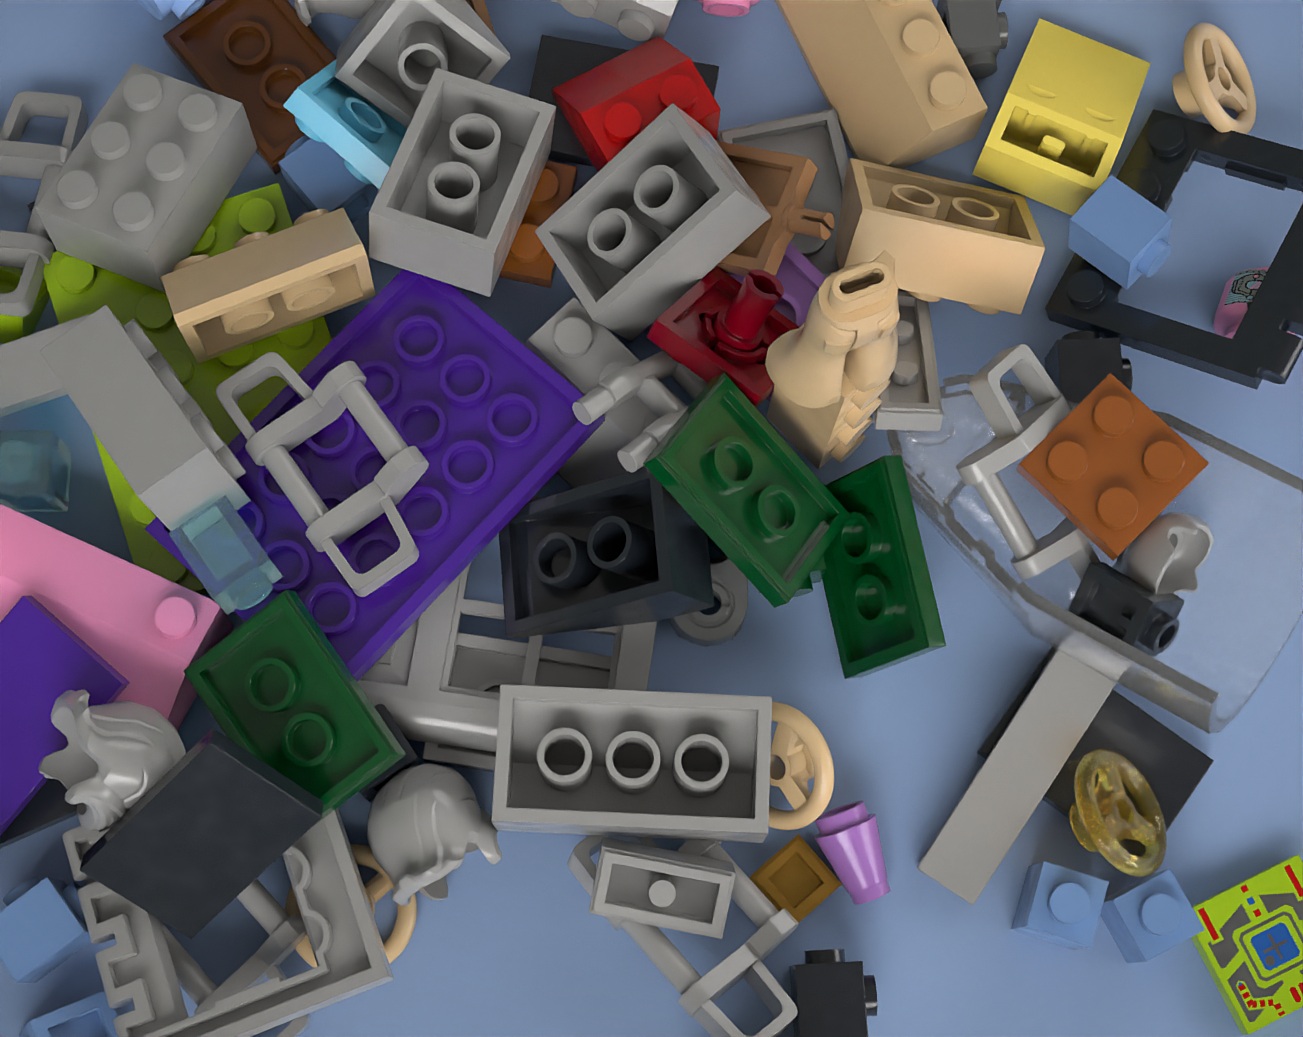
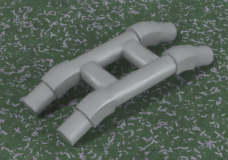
M664 350L630 367L624 366L612 372L598 382L597 387L574 402L572 406L577 419L581 423L589 425L607 411L614 410L636 394L659 418L646 427L642 434L618 451L619 462L629 472H635L644 465V461L690 406L684 407L659 381L671 376L694 400L708 384L686 366L673 360Z

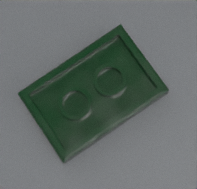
M725 373L710 380L643 463L774 608L789 603L851 516Z
M884 455L826 484V488L851 515L823 554L826 571L822 581L844 678L864 677L946 646L902 455Z
M285 590L183 671L227 738L324 802L322 818L318 822L406 755L295 591Z

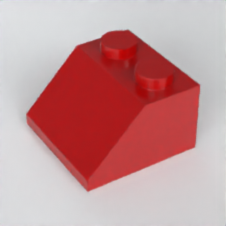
M659 36L552 89L553 97L597 172L672 103L707 129L713 138L717 140L721 111L719 105L692 60Z

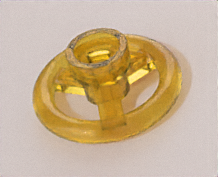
M1107 749L1090 751L1081 759L1075 773L1074 789L1076 802L1072 804L1069 813L1072 830L1084 848L1091 852L1099 851L1119 871L1134 877L1151 875L1161 866L1167 848L1166 827L1157 798L1144 776L1124 756ZM1099 772L1100 776L1095 788L1096 774ZM1122 781L1133 795L1142 816L1136 812L1132 801L1125 794ZM1124 838L1138 840L1146 846V849L1142 856H1134L1126 851L1117 841Z

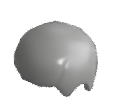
M1170 512L1159 515L1125 549L1121 559L1122 573L1154 594L1195 593L1198 590L1196 569L1207 559L1214 543L1208 524L1198 516L1186 512Z

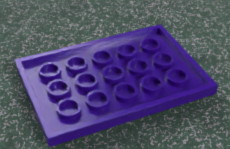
M402 269L298 375L314 391L328 372L343 362L354 361L367 378L364 385L400 436L409 447L416 446L429 463L425 473L403 499L395 505L419 551V557L414 564L365 597L357 596L325 551L318 552L306 536L308 526L266 466L255 464L245 449L247 439L242 432L227 446L246 471L244 475L236 480L251 501L186 547L158 517L145 528L159 544L244 622L285 590L295 591L357 682L605 421L603 414L589 425L581 423L575 416L572 406L574 402L584 395L453 285ZM287 385L250 422V425L257 433L303 402V400ZM348 408L335 421L288 452L329 511L374 481V477L387 463ZM383 513L338 544L337 548L356 573L364 574L396 553L400 547V540L386 513Z

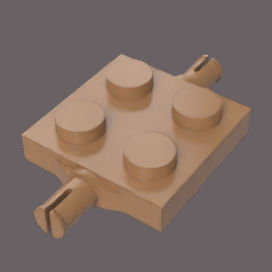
M716 141L771 215L767 221L716 266L725 272L746 276L749 271L757 269L767 271L776 276L788 243L796 233L817 237L822 240H827L831 236V232L828 229H834L835 221L833 214L804 209L805 200L818 170L808 157Z

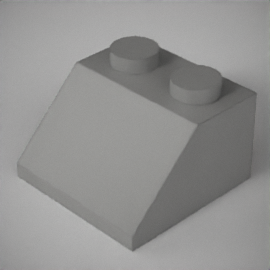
M376 0L338 48L335 77L408 129L435 68L489 84L510 59V53L465 0Z

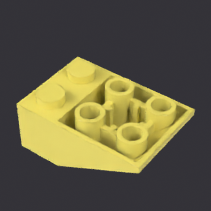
M1039 18L972 175L1073 216L1108 178L1125 137L1151 63Z

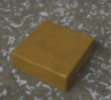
M799 834L749 877L778 911L785 908L798 923L842 885Z

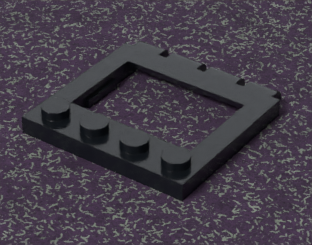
M1153 109L1116 177L1166 213L1173 200L1172 194L1183 173L1188 172L1193 161L1223 169L1226 175L1284 191L1287 187L1303 192V150L1232 130L1229 132H1219L1210 124ZM1303 204L1232 339L1119 303L1118 294L1122 286L1077 253L1072 257L1045 307L1047 316L1050 321L1080 331H1095L1100 334L1101 338H1120V344L1256 390L1262 379L1276 384H1285L1303 350V339L1297 336H1303Z

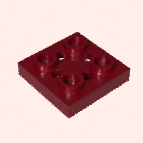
M716 266L655 320L647 338L666 351L673 360L686 366L707 383L711 379L725 373L757 408L773 392L775 385L765 365L770 345L790 330L798 329L799 326L774 308L775 304L784 294L781 282L774 275L760 269L751 270L746 274L743 284H741L720 267Z

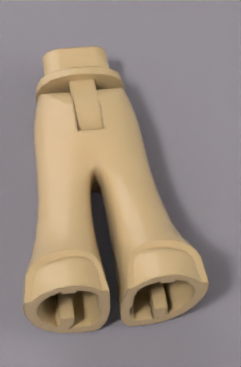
M873 261L846 266L834 272L823 281L818 292L813 297L804 327L788 331L770 345L765 363L767 372L772 382L786 398L797 405L807 408H822L839 402L844 371L852 385L861 392L876 388L889 379L895 369L898 356L896 325L900 318L898 285L889 267L883 262Z

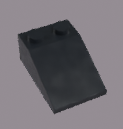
M645 466L635 472L628 471L528 502L499 532L505 631L508 637L521 638L657 622L715 606L707 533Z

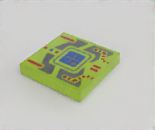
M1298 854L1290 856L1192 906L1205 930L1194 935L1191 939L1243 1035H1249L1303 1007V862Z

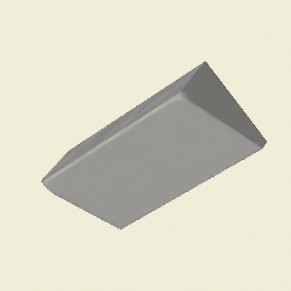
M603 837L588 913L722 939L736 875L734 864L725 860Z

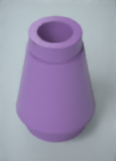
M864 801L852 802L821 814L815 820L819 833L814 838L846 891L850 893L853 903L855 905L863 904L889 893L891 890L887 882V872L876 814H868Z

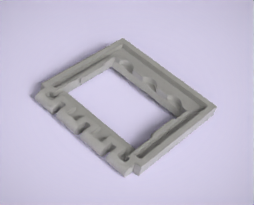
M338 808L309 829L282 854L318 967L285 980L277 977L213 1002L215 1008L192 1017H188L160 919L98 881L78 890L91 943L100 944L116 939L117 942L116 945L99 951L95 955L109 1008H119L134 1003L135 1010L122 1014L113 1020L117 1037H251L394 980ZM81 825L66 831L62 835L75 881L91 878L80 871L83 854L113 825L105 826L102 830L92 829L85 831Z

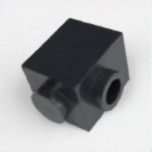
M1095 331L1071 332L1062 336L1061 340H1056L1044 359L1045 371L1059 392L1063 394L1072 411L1110 373L1130 391L1132 389V366L1129 358H1122L1120 338H1100V334Z
M845 949L804 951L805 964L789 966L791 997L798 1010L797 1016L793 1020L794 1037H868L867 1016H877L878 1008L874 975L863 974V961L845 962Z

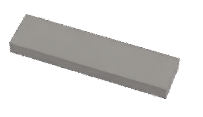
M1058 647L918 863L917 869L974 905L1116 685V682L1061 647Z

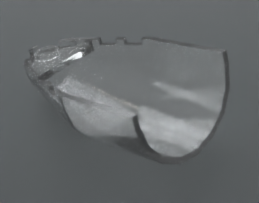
M962 374L943 379V386L940 387L943 409L940 431L886 430L890 455H902L913 505L1032 636L1208 734L1221 732L1239 714L1264 680L1303 614V479L1171 414L1152 410L1203 456L1209 464L1160 515L1170 512H1186L1198 516L1208 524L1214 543L1207 559L1196 569L1198 590L1195 593L1179 592L1175 594L1184 600V605L1177 617L1180 623L1179 630L1171 645L1156 657L1147 655L1068 611L1081 580L1067 558L1028 579H1021L1011 563V559L1015 555L974 485H965L956 470V466L965 457L997 439L970 390L969 381L974 375ZM1000 381V387L1019 419L1035 403L1023 385ZM1067 401L1072 411L1079 405L1078 403ZM1025 455L998 471L997 474L1035 539L1038 540L1044 535L1050 534L1066 516L1016 471L1019 463L1027 456ZM1089 542L1101 562L1111 567L1116 563L1117 558L1113 561L1095 543Z

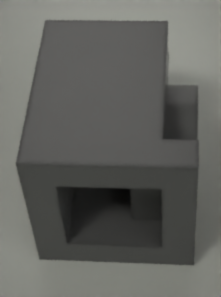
M939 0L936 10L972 78L980 79L994 74L997 71L996 57L1000 49H1005L1008 42L1007 16L1005 12H998L1002 0Z

